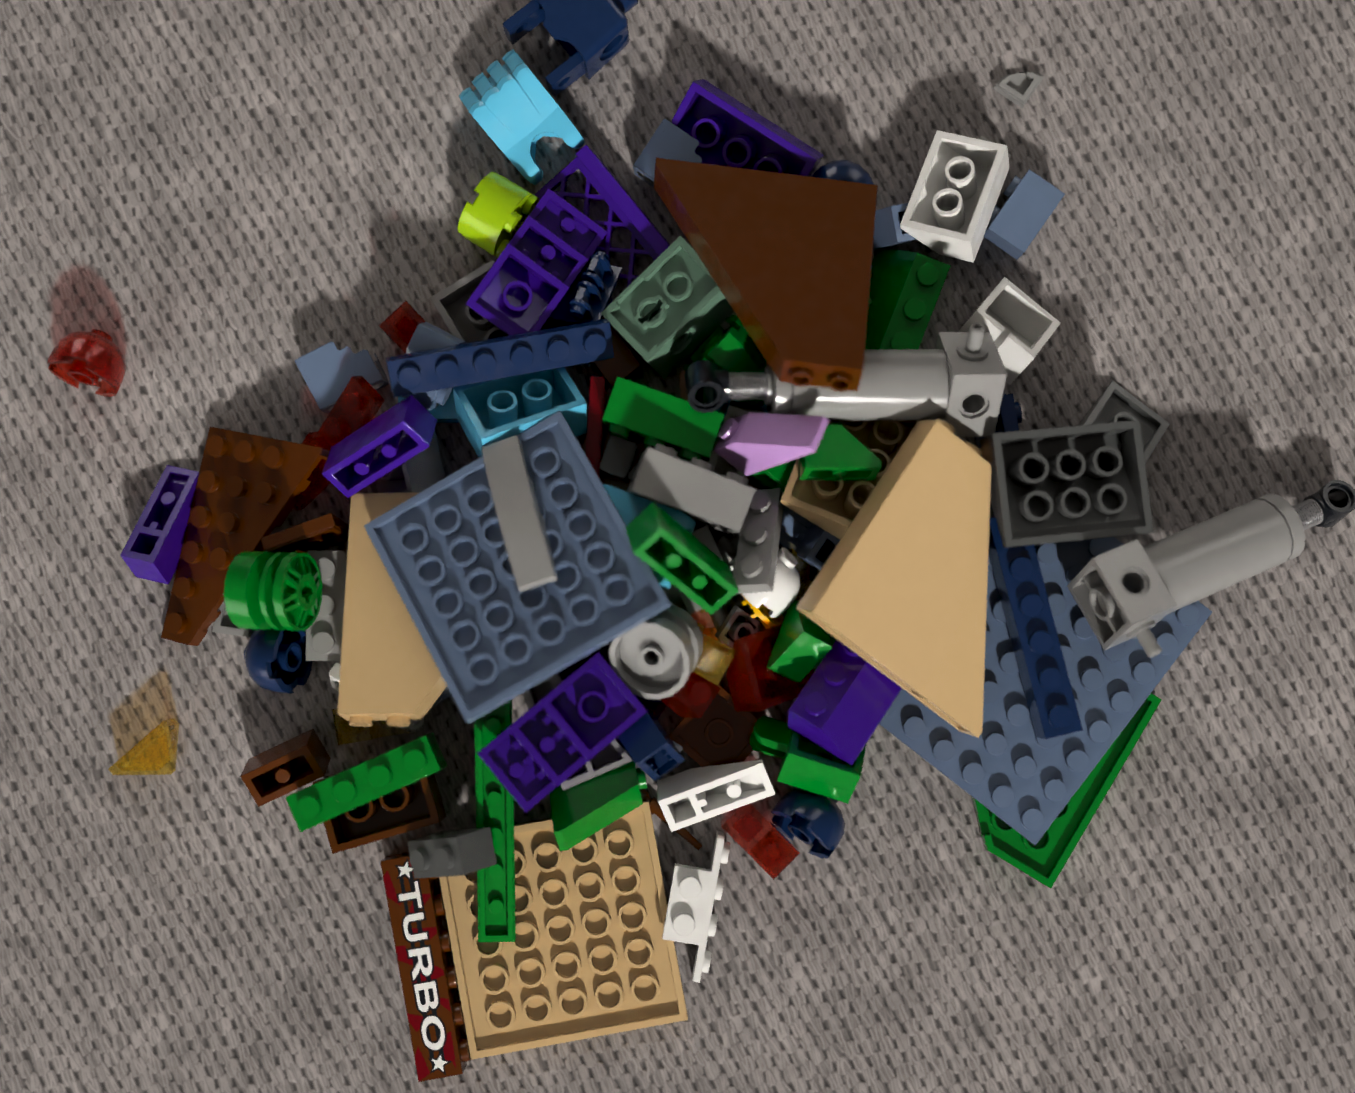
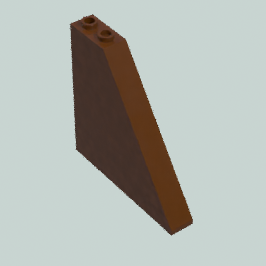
M656 158L654 189L779 381L792 383L796 386L826 387L835 391H858L864 365L878 185Z

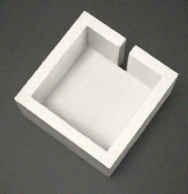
M1004 277L959 332H968L970 325L980 324L984 327V332H990L1007 372L1006 382L1010 385L1036 357L1061 322Z

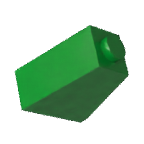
M634 761L566 790H563L561 785H559L550 792L553 831L560 851L572 848L643 804L641 789L648 788L646 774L641 768H637Z

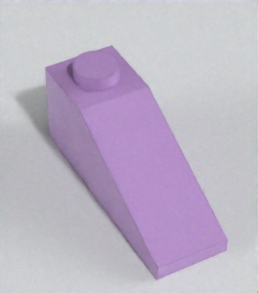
M749 412L734 419L730 418L721 426L718 432L720 438L714 451L745 476H749L816 452L829 420L824 416Z

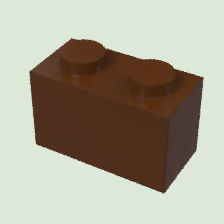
M311 729L249 758L240 777L258 807L325 776L331 758L315 730Z

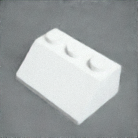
M937 130L900 223V228L939 255L974 263L1009 171L1007 145Z

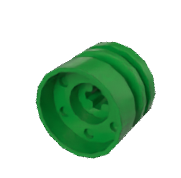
M256 551L241 552L232 560L225 577L224 601L226 612L232 623L240 629L307 630L317 618L322 602V579L315 559L308 553L277 552L276 554L273 552Z

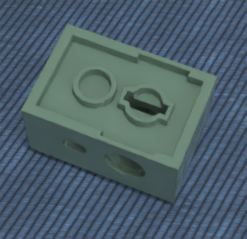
M679 236L601 314L649 365L665 379L734 310L693 247Z

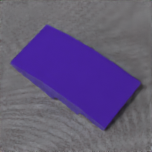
M548 188L465 305L508 336L539 331L608 232Z
M598 652L480 750L477 755L524 812L527 813L643 716L647 710Z

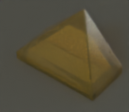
M175 718L162 721L108 770L112 775L172 774L176 770L179 723Z

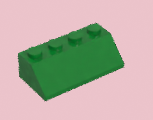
M886 248L877 249L871 264L873 267L871 268L869 297L873 303L868 309L865 350L919 349L951 265L917 252Z

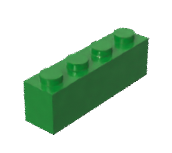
M433 732L285 798L299 831L302 832L434 774L447 767L437 740Z

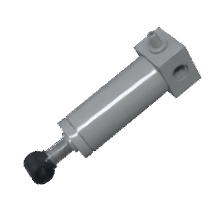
M980 324L970 325L968 332H938L935 349L865 350L863 372L858 391H835L826 387L796 386L792 383L780 382L768 362L764 372L731 373L728 369H720L712 361L700 360L694 362L686 369L684 377L688 403L692 409L702 413L713 412L724 403H728L730 399H763L764 404L767 405V412L773 414L824 416L829 421L942 419L954 427V434L957 437H987L995 433L1007 372L990 332H984L985 329Z
M1332 480L1315 494L1305 497L1303 502L1294 506L1279 495L1266 494L1142 547L1139 540L1136 539L1098 555L1090 560L1067 587L1104 651L1137 637L1147 656L1152 658L1160 654L1162 649L1150 629L1164 616L1300 556L1305 546L1304 530L1313 526L1328 528L1337 524L1355 509V490L1344 481Z

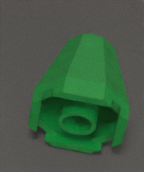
M732 315L726 320L731 325L726 330L719 325L690 357L693 362L700 360L712 361L720 369H728L731 373H761L767 367L766 359L737 315ZM686 364L685 367L683 368V370L686 372V369H687L691 364ZM763 399L737 400L751 407L757 403L760 406L764 405Z

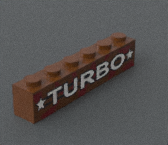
M410 852L386 856L380 862L418 1081L422 1082L463 1074L467 1061H471L467 1038H462L460 1027L461 1024L465 1023L461 1002H456L454 988L458 987L455 966H450L448 952L452 951L448 929H443L441 915H445L442 893H437L435 879L439 877L414 878L413 868L410 864Z

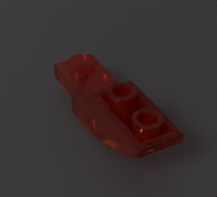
M362 375L352 376L319 431L309 432L302 444L324 448L330 452L332 446L372 421L385 399ZM321 459L308 479L311 483L298 496L297 503L294 506L297 510L304 509L331 484L322 475L326 460Z

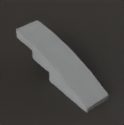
M515 435L481 447L497 518L519 591L522 592L557 580L545 521L539 511L533 481L528 473L522 444L518 436Z

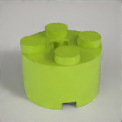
M492 171L475 188L474 191L479 195L474 203L471 204L467 201L461 213L457 230L465 239L498 258L540 199L506 177Z

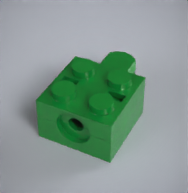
M766 716L759 718L750 736V745L754 751L781 759L777 777L778 782L848 804L861 777L866 745L854 764L850 765L789 729L788 723Z

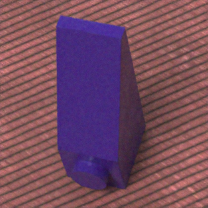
M166 465L120 555L137 578L169 585L178 567L199 471Z

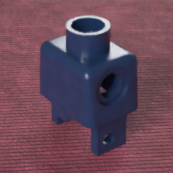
M532 0L503 22L502 25L506 37L513 45L543 22L544 28L567 52L570 58L545 77L548 90L556 97L581 76L585 75L588 79L593 77L629 43L628 19L625 14L638 4V0Z

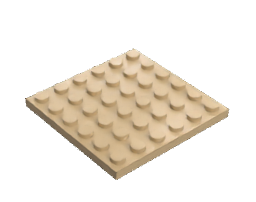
M649 800L643 801V804L565 851L559 850L553 831L552 818L514 825L516 942H478L477 871L461 876L439 877L471 1060L688 1020L675 941L662 939L668 903Z

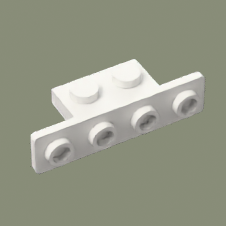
M716 831L710 869L675 863L662 939L697 945L692 981L700 983L701 974L708 973L710 968L712 951L706 950L708 936H715L718 915L712 914L714 900H721L724 878H718L720 863L727 864L730 851V842L724 841L725 835L722 831Z

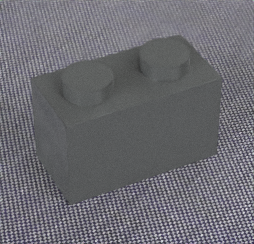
M490 827L440 831L408 841L410 864L413 868L414 878L461 876L497 864Z

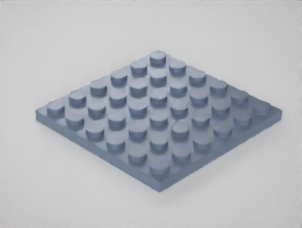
M560 411L517 435L522 444L528 473L533 481L539 511L545 521L557 580L522 592L519 591L497 518L483 456L364 525L463 718L469 724L672 606L650 566L633 553L625 529V522Z

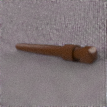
M641 789L643 801L649 800L651 814L655 813L668 825L658 800L655 797L651 798L646 789ZM685 828L675 831L697 850L702 847V844Z

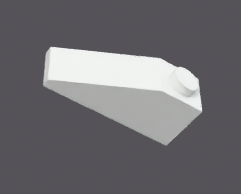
M762 759L691 768L657 781L658 803L671 832L776 794Z

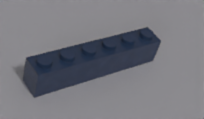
M992 517L989 523V557L1036 737L1049 739L1082 731L1035 546L1027 545L1004 548L996 518Z

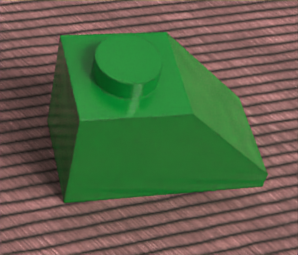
M828 423L816 452L798 458L799 480H874L881 469V460L842 425H830V423Z

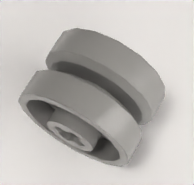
M672 604L671 607L612 641L609 649L610 667L629 690L641 698L659 700L673 696L685 685L703 653V635L697 622L684 609Z

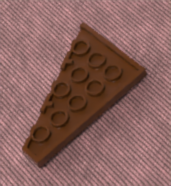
M209 428L161 638L186 645L199 646L207 634L211 623L215 622L221 614L219 607L224 601V581L232 560L243 551H264L261 538L268 536L275 526L280 527L296 505L298 496L311 483L308 479L321 459H327L329 450L221 428Z

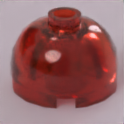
M93 329L91 332L78 331L69 333L61 338L53 348L47 364H50L48 369L51 373L69 385L78 388L80 382L89 386H98L100 388L95 394L112 397L117 395L126 371V362L119 347L112 342L113 338L106 332Z

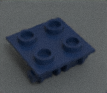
M596 251L595 254L589 257V260L548 319L572 324L602 320L603 315L601 312L608 306L623 268L610 265L608 261L609 256L605 252Z

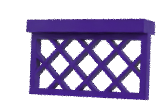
M585 145L576 153L577 157L534 195L541 199L549 188L565 201L566 197L585 199L583 214L588 218L590 199L605 200L609 205L608 221H592L599 226H607L606 246H598L595 251L605 252L609 256V262L611 252L630 254L628 274H621L619 278L628 279V287L639 276L634 275L636 254L650 255L655 261L670 244L594 151ZM577 169L586 177L585 194L566 192L567 178ZM561 184L560 192L554 191ZM592 186L597 190V192L600 195L591 194ZM614 212L622 222H614ZM613 227L629 229L632 233L630 249L611 247ZM637 240L645 250L636 249Z

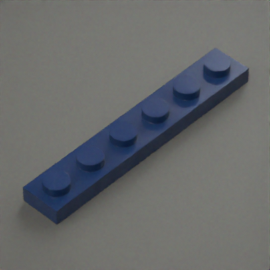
M607 319L386 357L392 394L396 398L614 358L610 322Z

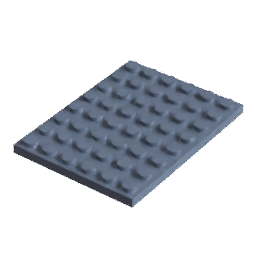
M1115 537L1034 545L1082 731L1049 739L1036 737L989 553L983 729L981 735L977 738L958 731L904 689L900 691L879 724L1034 845L1038 843L1212 613L1206 606L1196 601L1164 616L1150 629L1162 649L1160 654L1152 658L1147 656L1137 637L1104 651L1067 585L1092 558L1124 545Z

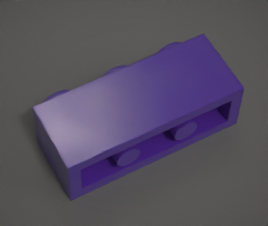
M411 394L332 446L322 475L349 498L430 447L437 419Z

